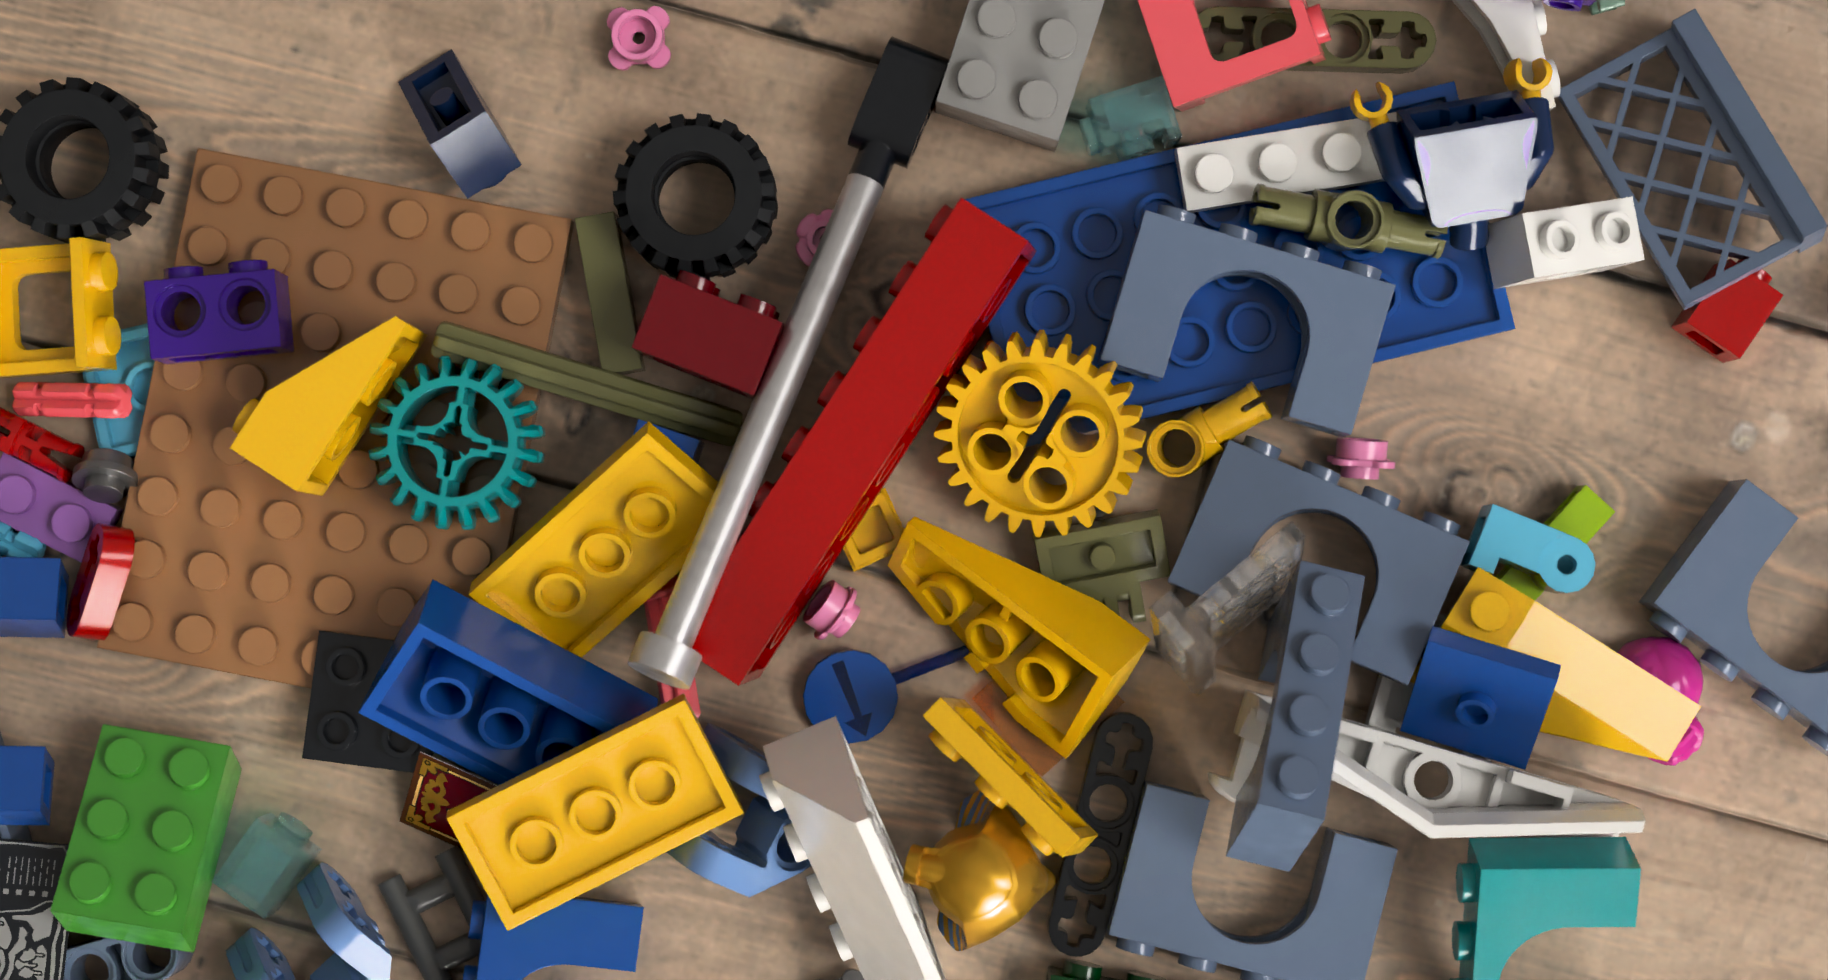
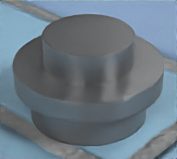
M96 448L86 451L82 456V462L74 466L72 482L90 500L99 503H115L120 501L122 497L128 496L129 486L137 487L138 475L133 470V459L127 454L113 449Z

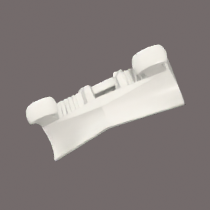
M1439 613L1434 626L1440 628L1447 615ZM1425 645V647H1424V650H1423V652H1422V654H1421L1420 659L1422 658V656H1423V654H1424L1426 645ZM1379 675L1365 723L1362 724L1345 718L1341 719L1331 780L1375 800L1429 838L1496 836L1618 837L1620 833H1641L1643 831L1645 818L1642 809L1617 798L1492 762L1491 759L1463 750L1460 754L1396 734L1397 727L1401 728L1414 684L1411 682L1404 686ZM1247 689L1245 690L1233 731L1241 737L1230 778L1208 772L1209 783L1216 792L1234 803L1257 758L1273 698ZM1437 761L1442 763L1447 770L1449 776L1448 785L1438 796L1432 798L1423 797L1416 790L1414 784L1415 774L1424 763Z

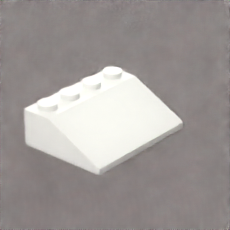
M834 716L764 745L763 749L769 771L759 775L762 787L774 812L783 808L787 811L792 823L783 826L786 839L797 863L809 859L815 873L806 876L819 911L822 913L832 909L837 922L829 925V929L843 962L854 957L864 980H946L925 916L911 885L904 882L903 866L837 717Z

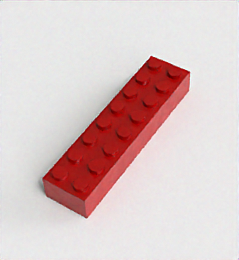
M962 197L954 209L945 204L936 214L924 238L931 242V245L918 265L909 260L897 274L888 292L896 299L883 319L873 315L859 333L853 344V349L860 354L848 373L843 374L838 370L822 390L817 404L822 406L824 410L813 427L808 429L802 425L787 444L781 458L789 464L778 481L772 484L767 480L757 491L748 513L753 519L745 532L737 539L692 649L702 655V662L738 686L760 678L842 552L849 538L853 535L947 390L946 386L951 377L959 372L966 358L970 355L1037 252L1027 239Z

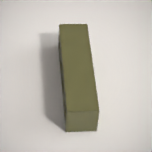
M612 211L574 218L601 368L621 375L645 371L643 356L631 348L638 332L620 225L617 220L618 216Z

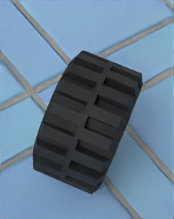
M67 77L66 84L64 85L51 79L39 83L42 93L38 95L27 89L18 95L16 99L22 107L16 113L5 108L0 116V121L7 125L3 136L0 135V179L2 182L0 184V201L12 206L9 213L21 223L31 226V230L64 243H69V238L84 237L106 242V238L111 237L121 241L132 235L128 228L131 224L136 223L144 226L151 219L152 216L145 209L151 201L159 205L161 204L165 192L157 189L159 178L169 179V165L160 160V154L168 151L164 138L154 133L153 130L158 126L148 114L141 111L137 104L111 88L95 81L93 84H90L82 78ZM96 128L101 131L108 145L109 164L107 172L99 185L88 194L73 199L63 198L57 191L52 178L51 168L54 154L61 142L72 133L82 129Z
M697 113L696 119H685L683 114L669 117L671 123L662 127H658L654 123L644 131L647 136L639 143L633 140L626 149L628 158L625 164H618L615 174L618 187L617 191H613V203L619 215L617 220L630 244L646 262L657 270L660 269L674 278H677L680 270L693 273L707 280L718 275H722L725 278L736 273L735 268L746 262L749 265L758 256L756 252L763 243L767 245L773 233L771 230L773 220L777 219L778 213L775 179L766 156L763 155L758 144L749 134L744 135L740 132L737 125L726 119L722 123L715 121L709 114ZM695 163L714 165L729 177L733 185L735 199L732 211L719 227L710 232L699 235H687L676 231L665 221L660 210L659 198L665 182L676 170L686 165Z

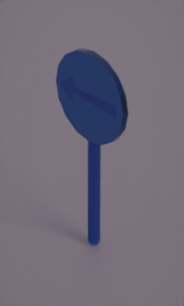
M964 645L893 673L890 672L884 662L871 653L854 649L833 652L817 662L807 676L803 691L806 715L813 725L836 716L848 744L867 741L882 732L893 718L898 701L897 684L964 659L970 650Z

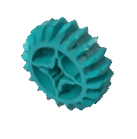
M441 356L438 362V378H434L432 371L426 364L419 363L414 366L415 376L420 383L418 387L414 388L409 382L400 377L393 382L395 390L404 397L399 405L385 398L379 400L378 408L393 416L389 426L379 422L370 424L369 432L380 437H387V446L370 449L369 458L374 461L390 460L391 467L380 471L376 475L379 485H390L399 480L402 483L390 498L393 505L401 507L407 504L413 497L417 498L411 511V518L413 520L423 522L429 516L433 507H436V528L449 529L454 511H458L459 522L464 530H473L477 522L476 508L481 509L483 516L488 522L495 523L501 518L500 511L494 502L497 498L500 497L505 504L515 509L522 503L520 497L510 489L514 481L530 488L536 485L537 479L531 474L522 472L521 468L524 460L535 464L544 462L545 454L534 449H526V440L544 437L545 428L541 425L524 426L522 420L533 416L539 408L536 402L532 400L524 401L514 406L512 402L522 393L524 385L519 380L514 379L499 390L498 386L502 380L503 369L496 364H492L485 371L483 377L478 379V361L465 358L461 373L457 375L455 363H452L449 356ZM456 391L455 401L449 402L446 416L440 423L433 426L412 425L417 414L427 403L442 394ZM477 393L487 397L501 413L507 428L508 442L485 437L480 432L477 425L478 410L474 408ZM462 426L461 432L463 436L472 439V442L488 446L486 450L470 448L468 453L459 451L461 459L453 460V451L444 448L440 443L429 441L428 437L433 436L445 439L447 433L455 435L453 428ZM408 445L427 448L434 454L437 461L436 477L440 478L438 493L428 488L415 473L410 462ZM481 460L504 461L497 475L486 486L471 494L458 496L460 483H465L467 473L474 463Z

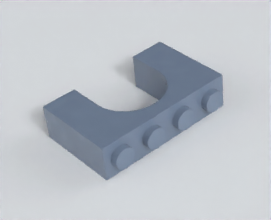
M1159 205L1157 213L1145 210L1139 221L1097 364L1103 366L1106 363L1115 361L1118 364L1115 370L1159 382L1164 378L1182 314L1192 295L1205 284L1219 278L1229 276L1256 278L1273 286L1284 295L1293 307L1300 324L1301 350L1281 419L1338 437L1351 435L1396 285L1381 281L1382 271L1367 264L1345 260L1341 269L1318 262L1320 252L1307 246L1283 242L1281 250L1256 243L1258 233L1240 226L1221 223L1218 232L1195 225L1196 215L1177 207Z
M1246 435L1242 445L1229 439L1170 574L1168 583L1228 609L1256 544L1273 525L1283 519L1303 513H1320L1338 518L1353 527L1365 540L1372 553L1376 569L1374 594L1355 637L1351 663L1404 686L1408 685L1430 636L1432 626L1436 622L1470 541L1457 536L1461 526L1428 511L1424 512L1421 520L1397 511L1401 500L1369 486L1364 487L1361 495L1338 486L1340 474L1306 460L1302 470L1281 462L1278 458L1282 450L1260 439Z
M1749 480L1729 481L1640 599L1639 603L1654 613L1648 620L1653 627L1677 643H1681L1685 637L1705 651L1699 660L1706 667L1729 682H1732L1738 676L1756 690L1751 699L1759 707L1782 721L1787 715H1790L1807 728L1802 738L1815 749L1828 756V661L1819 666L1798 671L1780 665L1770 658L1759 646L1751 631L1748 620L1747 606L1751 585L1759 570L1795 524L1798 517Z
M1301 560L1268 622L1258 679L1275 683L1257 758L1236 797L1226 857L1290 872L1325 820L1365 580L1364 575Z
M1147 780L1144 781L1106 930L1108 935L1118 937L1117 948L1153 957L1155 947L1180 953L1178 963L1196 970L1215 973L1217 963L1242 969L1241 980H1365L1398 851L1397 848L1386 842L1326 827L1311 889L1299 913L1289 923L1273 932L1258 936L1235 935L1214 926L1202 915L1196 904L1192 889L1193 864L1210 800L1201 794Z

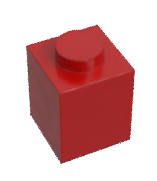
M1728 259L1724 271L1743 260L1738 259L1735 262L1732 259ZM1718 263L1711 267L1702 282L1715 276ZM1761 269L1692 307L1682 310L1671 328L1722 363L1737 360L1742 357L1783 297V294L1768 285L1772 278L1765 270Z

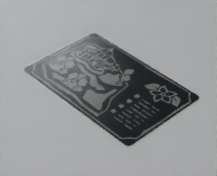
M0 839V980L64 979L69 931L64 929L50 910L69 844Z

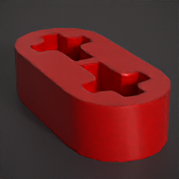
M102 523L96 524L93 528L68 605L66 627L69 636L98 641L105 640L109 635L133 561L135 538L134 532L131 529Z

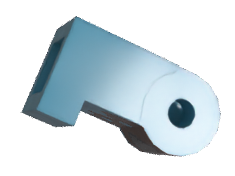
M1495 504L1481 507L1468 540L1470 543L1460 566L1472 571L1480 567L1486 572L1493 574L1499 562L1529 574L1536 586L1551 593L1579 591L1590 582L1596 565L1592 551L1580 539Z

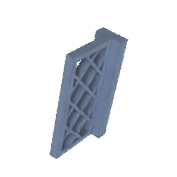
M1696 9L1673 20L1671 28L1560 88L1559 101L1617 199L1633 196L1640 237L1683 310L1692 307L1797 250L1798 253H1801L1823 240L1828 226ZM1666 51L1678 71L1672 93L1635 84L1641 64ZM1631 70L1627 82L1614 79ZM1683 82H1685L1694 98L1680 95ZM1598 87L1624 93L1615 124L1588 118L1577 99ZM1631 96L1669 104L1660 135L1623 126ZM1676 106L1701 112L1705 115L1711 125L1705 146L1667 137ZM1597 132L1611 135L1607 149ZM1716 135L1726 152L1712 148ZM1619 138L1656 146L1647 178L1619 171L1613 161V155ZM1663 148L1701 158L1692 189L1654 180ZM1708 160L1732 165L1737 168L1743 178L1737 200L1699 191ZM1628 185L1643 189L1639 203ZM1748 188L1759 206L1744 202ZM1651 191L1688 200L1679 232L1654 226L1650 223L1644 212ZM1696 202L1734 212L1725 243L1686 234ZM1741 214L1768 220L1780 239L1779 242L1760 252L1732 246ZM1660 239L1675 243L1672 256L1669 255ZM1686 245L1721 254L1715 276L1690 289L1677 268L1682 246ZM1728 256L1743 260L1724 271Z

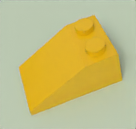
M396 316L268 390L260 401L256 398L251 399L234 422L232 431L237 433L238 436L230 446V449L295 491L323 496L379 411L377 406L381 398L387 399L394 388L393 382L402 376L428 335Z

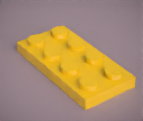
M648 421L471 582L468 595L486 608L582 658L682 570L718 481Z
M683 693L448 810L446 819L504 926L509 931L744 812L738 796Z

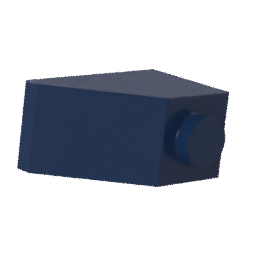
M452 49L398 82L430 146L467 199L485 188L497 185L508 173L522 165L505 133Z

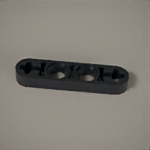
M1130 712L1110 714L1099 723L1094 734L1075 809L1099 834L1089 846L1105 850L1110 858V869L1102 880L1086 882L1080 879L1074 871V860L1077 855L1075 854L1063 857L1058 875V883L1055 887L1048 915L1047 929L1055 947L1068 956L1082 957L1093 953L1101 945L1105 937L1153 749V736L1150 727L1144 720ZM1123 723L1132 724V734L1141 739L1139 750L1129 749L1126 752L1122 766L1123 770H1135L1131 783L1116 774H1096L1099 761H1103L1112 767L1115 747L1106 742V736L1109 731L1119 732ZM1105 784L1119 787L1126 797V807L1123 813L1111 821L1095 817L1089 806L1093 791ZM1068 885L1085 894H1104L1102 904L1099 906L1093 901L1088 900L1085 919L1088 924L1094 926V930L1091 935L1081 934L1077 943L1068 942L1066 930L1058 927L1061 918L1071 919L1073 917L1078 901L1076 896L1064 897Z

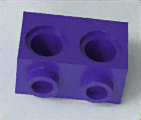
M266 260L228 263L229 273L204 275L203 267L200 266L172 267L163 270L164 279L144 281L150 358L164 364H177L294 352L288 276L275 269H268ZM260 291L265 299L263 315L254 323L243 324L238 315V306L241 299L250 292ZM195 297L200 305V317L193 327L180 331L174 320L176 307L184 299Z

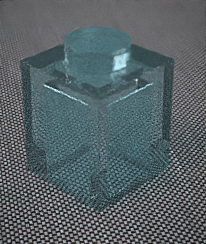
M281 812L278 817L268 813L254 820L211 882L265 919L279 911L322 849L309 840L313 832L301 821L284 812Z

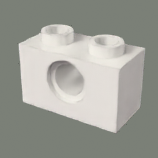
M1633 196L1527 212L1488 224L1489 242L1486 245V251L1494 289L1603 272L1645 260Z

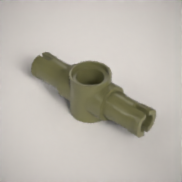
M1258 183L1253 191L1251 202L1270 205L1272 209L1259 206L1250 208V225H1263L1302 232L1306 240L1321 242L1326 248L1334 251L1359 249L1382 253L1385 248L1429 255L1432 258L1438 259L1445 248L1446 240L1425 236V234L1445 235L1448 233V227H1432L1425 215L1393 210L1392 203L1379 201L1373 195L1361 190L1335 193L1315 189L1310 195L1266 187V185ZM1343 204L1353 206L1361 218V227L1353 239L1343 236L1336 226V214Z

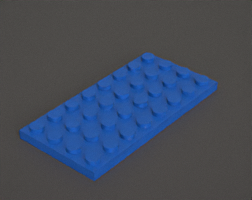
M1452 81L1394 95L1392 106L1387 113L1459 100L1455 82ZM1378 99L1361 104L1367 111L1377 112L1381 108L1382 100ZM1349 106L1191 145L1356 119L1358 117L1353 114ZM1175 149L965 199L1027 239L1037 251L988 326L991 340L997 343L1005 353L1007 341L1012 332H1018L1026 347H1031L1038 331L1045 330L1049 347L1058 348L1066 334L1071 335V353L1078 356L1093 344L1096 346V352L1092 364L1097 368L1102 367V365L1097 364L1141 216L1145 210L1157 213L1159 205H1168L1184 210L1174 153ZM1386 182L1329 190L1335 193L1361 190L1373 195L1379 201L1392 203L1393 210L1424 215L1421 210L1407 208ZM1250 203L1193 213L1196 215L1195 225L1218 232L1221 223L1240 226L1258 233L1256 243L1281 250L1283 242L1307 246L1320 252L1318 262L1341 269L1345 260L1360 262L1380 269L1382 271L1380 280L1395 284L1396 286L1372 364L1516 329L1506 288H1493L1486 246L1471 251L1453 248L1449 240V227L1448 233L1445 235L1425 234V236L1446 240L1441 257L1436 259L1429 255L1385 248L1382 253L1359 249L1334 251L1326 248L1321 242L1306 240L1302 232L1263 225H1250V208L1259 206L1272 209L1270 205ZM1343 204L1336 214V226L1343 236L1353 239L1361 227V218L1358 211L1348 204ZM1246 276L1219 278L1199 288L1188 301L1181 317L1162 380L1155 382L1115 370L1110 381L1113 385L1132 382L1134 386L1132 392L1123 404L1142 406L1143 413L1140 420L1221 401L1244 388L1251 381L1259 391L1291 384L1301 350L1300 324L1289 301L1277 289L1266 282ZM1027 382L1013 384L1017 395L1029 402L1042 400L1039 389L1033 384ZM1062 389L1058 392L1039 427L1031 434L1025 448L1039 445L1043 438L1049 434L1056 417L1071 397L1070 391ZM1084 416L1069 418L1071 426L1079 433L1085 434L1098 430L1096 424L1090 418Z

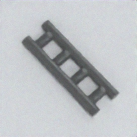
M458 845L435 856L443 874L411 890H408L401 874L378 884L424 980H453L449 970L479 955L480 940L468 939L469 932L437 948L420 913L455 897L470 926L473 900L485 901Z

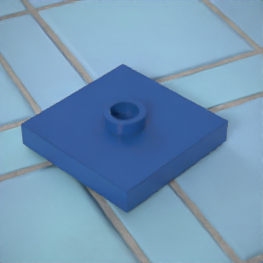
M1432 626L1400 731L1525 770L1558 681L1561 665Z

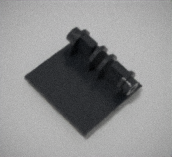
M319 631L303 759L414 773L420 752L433 757L435 752L358 713L394 640Z

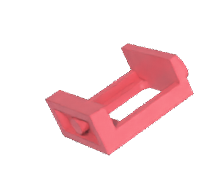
M1138 0L1173 107L1181 112L1205 104L1206 98L1311 61L1313 64L1324 61L1326 58L1321 44L1332 40L1320 4L1308 7L1306 0H1289L1296 21V30L1291 37L1226 61H1217L1211 54L1194 0Z

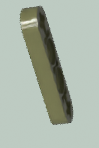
M1217 6L1206 8L1198 13L1204 33L1207 32L1211 22L1221 23L1222 33L1241 35L1244 31L1243 21L1253 22L1249 37L1250 52L1263 47L1261 41L1262 30L1271 23H1284L1291 27L1294 32L1296 30V21L1291 8ZM1322 9L1328 28L1333 25L1344 24L1355 30L1360 43L1358 51L1351 57L1339 58L1331 54L1326 48L1325 43H1323L1321 46L1326 60L1316 64L1308 61L1283 71L1395 74L1413 72L1423 66L1433 54L1436 45L1435 30L1425 17L1409 11ZM1370 25L1379 26L1376 39L1395 38L1400 33L1402 27L1409 28L1410 37L1415 40H1421L1422 46L1415 48L1410 53L1409 59L1401 58V50L1397 46H1380L1376 50L1377 59H1369L1368 54L1373 41ZM1226 42L1219 54H1211L1217 61L1235 58L1241 55L1244 42Z

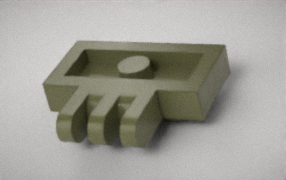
M1158 509L1094 521L1089 528H1086L1083 524L1072 525L1068 534L1064 536L1057 529L1043 531L1041 537H1035L1034 533H1032L1040 574L1102 602L1119 616L1118 602L1128 600L1129 615L1133 623L1146 621L1140 582L1168 577L1171 574L1162 520Z

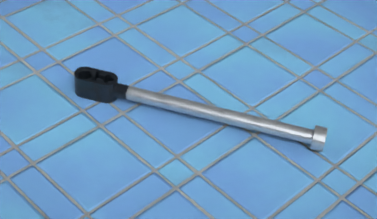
M893 36L884 50L849 136L847 145L859 149L657 629L655 633L648 631L640 632L628 660V665L651 679L676 688L690 689L703 658L700 653L692 649L893 166L896 164L907 169L914 156L936 103L950 60L948 58Z

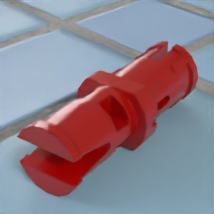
M0 407V426L11 431L9 435L0 431V451L57 477L58 480L64 483L68 482L72 478L73 471L52 457L51 452L54 450L82 459L84 446L79 443H73Z

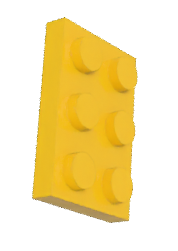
M940 697L924 713L923 717L935 728L928 735L930 740L949 759L956 763L961 758L980 774L974 783L993 804L1000 809L1008 805L1014 808L1027 821L1020 830L1043 854L1049 856L1053 851L1061 857L1080 854L1099 835L964 699Z

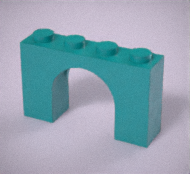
M1469 838L1467 863H1458L1456 869L1457 898L1460 903H1464L1463 921H1454L1452 926L1453 955L1456 961H1460L1459 978H1450L1449 980H1500L1502 970L1513 952L1530 938L1549 930L1570 927H1636L1641 866L1627 838Z

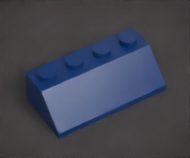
M432 579L399 630L358 713L500 785L657 707L658 698Z

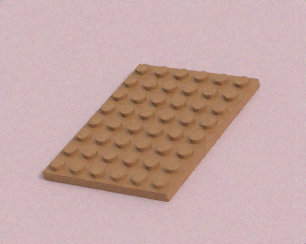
M197 148L174 267L200 266L203 267L204 275L229 273L228 263L266 260L268 269H275L288 276L294 352L177 364L154 362L133 470L138 475L137 487L129 486L121 527L129 528L134 532L133 561L109 635L105 640H98L97 648L312 688L320 630L395 640L404 621L432 579L475 601L468 595L471 582L511 546L518 508H511L500 497L497 498L494 502L500 511L501 518L495 523L488 522L483 516L481 509L476 508L477 522L473 530H464L459 522L458 511H454L449 529L436 528V507H433L429 516L423 522L413 520L411 518V511L417 498L413 497L407 504L401 507L395 506L390 501L393 492L402 484L400 480L385 486L379 485L376 480V475L380 471L392 465L390 460L374 461L369 458L370 449L387 446V437H380L370 433V425L323 496L297 492L230 449V446L238 436L237 433L232 431L238 415L251 399L256 398L260 401L268 390L394 316L415 326L428 335L400 377L409 382L414 388L420 385L414 372V366L419 363L426 364L432 371L434 378L439 377V358H435L431 354V347L437 327L443 321L549 352L574 221L569 218ZM260 291L250 292L241 299L238 306V315L243 324H251L261 318L265 311V299ZM195 297L184 299L178 304L174 313V320L180 331L187 330L197 323L200 317V305ZM455 364L456 373L460 375L462 365ZM479 371L478 379H481L485 372ZM502 378L498 389L500 390L511 380ZM524 385L522 393L512 403L516 406L524 401L532 400L539 406L541 389ZM393 388L387 399L399 405L404 397ZM456 391L442 394L427 403L417 414L412 425L433 426L440 423L446 416L449 402L455 401ZM477 393L474 408L478 410L477 425L480 432L485 437L508 442L507 428L501 413L487 397ZM379 409L371 423L379 422L389 426L393 415ZM537 412L533 416L522 420L523 425H535ZM462 426L453 428L455 435L447 433L445 439L433 436L428 437L429 441L440 443L444 448L453 451V460L461 459L459 451L468 453L470 448L481 450L488 448V446L472 442V439L463 436L461 432ZM526 440V449H530L532 440ZM408 445L409 458L415 473L428 488L438 493L440 478L436 477L437 461L434 454L427 448ZM481 460L474 463L467 473L465 483H460L458 496L471 494L486 486L497 475L504 461ZM526 460L523 462L522 472H526L528 462ZM514 481L510 489L521 497L523 485Z

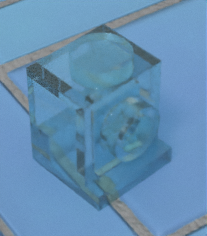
M1163 76L1089 99L1085 108L1088 117L1079 120L1081 134L1090 156L1096 154L1104 156L1116 152L1118 160L1124 161L1153 151L1155 149L1154 139L1161 137L1164 149L1177 146L1182 138Z

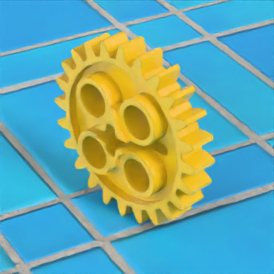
M1045 330L1038 331L1031 347H1026L1018 332H1012L1007 341L1006 353L993 340L987 342L982 351L984 362L970 354L961 367L965 376L953 374L946 386V389L953 396L943 397L937 407L936 412L947 419L939 422L934 431V437L950 442L942 448L937 457L938 462L947 464L957 463V467L947 481L948 484L956 486L968 483L971 489L964 504L968 507L982 499L989 505L985 513V521L988 523L995 519L1000 512L1008 514L1009 532L1012 533L1018 529L1022 519L1031 520L1035 537H1041L1047 521H1054L1057 530L1064 536L1069 532L1074 515L1086 528L1091 527L1096 517L1095 506L1107 514L1112 513L1117 502L1114 492L1127 496L1133 482L1127 473H1138L1143 457L1133 450L1143 446L1146 431L1130 426L1140 421L1143 407L1123 404L1134 387L1132 382L1113 385L1110 380L1118 364L1112 361L1100 368L1094 366L1092 361L1095 356L1096 346L1093 344L1087 347L1079 356L1071 353L1072 337L1069 334L1062 338L1058 348L1049 347ZM1018 382L1033 384L1039 389L1042 400L1029 402L1017 395L1013 384ZM1062 389H1067L1070 391L1071 397L1056 417L1049 434L1041 441L1022 476L1018 479L1012 478L1009 472L1024 451L1031 434L1039 427L1058 392ZM1073 416L1090 418L1096 424L1099 432L1093 435L1079 433L1071 426L1069 418ZM986 434L1001 436L1008 442L1011 450L1008 452L991 450L985 444L982 436ZM1042 467L1056 469L1063 474L1066 483L1062 485L1049 484L1040 477L1037 470Z

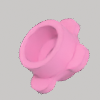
M652 6L647 11L641 9L628 11L625 8L619 7L610 12L607 17V26L612 31L613 47L608 53V59L614 68L625 71L632 65L648 64L653 69H661L669 63L671 52L665 45V29L669 26L670 19L663 8ZM636 33H642L645 35V40L641 44H636L633 42V36Z
M1337 437L1336 454L1327 455V462L1341 466V477L1377 480L1379 479L1380 468L1395 469V462L1387 459L1388 441Z

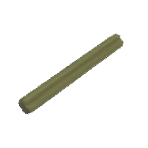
M443 321L439 324L432 343L431 354L435 358L449 356L452 363L462 365L465 358L478 361L477 370L485 372L492 364H496L503 369L501 378L511 381L517 379L524 385L646 422L649 421L659 426L725 446H733L741 430L743 414L739 410L448 321Z

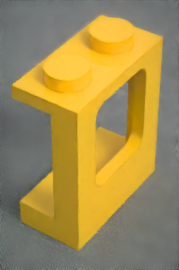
M75 237L69 238V243L0 249V378L117 370L116 354L120 350L122 338L119 323L114 317L113 290L118 282V267L114 256L111 254V243ZM71 272L74 347L27 350L21 343L18 294L20 280L27 275Z

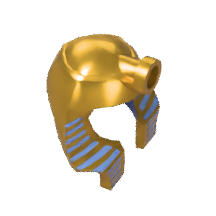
M980 790L967 796L960 802L955 829L949 831L935 844L934 848L912 844L904 867L903 878L905 883L928 889L934 905L939 909L936 922L938 928L948 944L956 951L969 949L1007 930L1019 922L1034 904L1058 883L1056 876L1040 862L1029 840L1020 830L1021 825L1007 805L1003 809L998 808Z

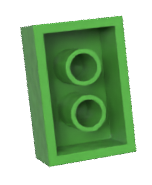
M106 724L102 725L50 910L66 931L194 953L242 771L231 746Z

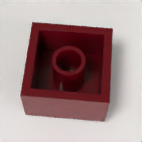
M684 270L679 271L676 280L660 274L631 348L643 357L754 399L785 326L783 322L778 320L780 313L776 311L777 308L742 293L737 304L720 298L718 296L721 290L716 288V283Z

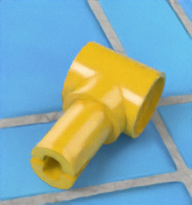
M1251 381L1244 388L1204 411L1199 406L1178 419L1169 420L1158 425L1152 431L1147 441L1149 461L1158 472L1168 477H1182L1194 473L1204 466L1206 461L1222 453L1225 450L1224 443L1228 442L1229 439L1235 438L1265 419L1269 420L1273 417L1266 402H1261L1248 411L1244 410L1246 405L1262 396ZM1175 429L1187 432L1193 438L1195 444V454L1192 460L1185 466L1170 462L1163 450L1166 436Z

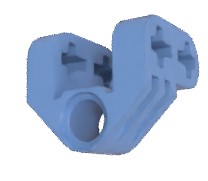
M708 723L704 733L726 776L741 786L759 794V796L753 798L735 832L737 837L735 845L724 842L709 830L667 851V853L683 866L705 879L747 897H752L803 872L811 866L809 859L797 863L783 830V826L792 823L787 811L783 808L774 812L766 797L759 775L769 771L765 753L731 732Z
M321 862L296 885L315 930L335 952L310 975V980H390L392 956L389 949L385 947L382 935L378 933L379 928L376 922L366 914L358 895L350 884L334 868ZM251 927L226 950V956L236 980H296L284 954L272 940L258 929Z

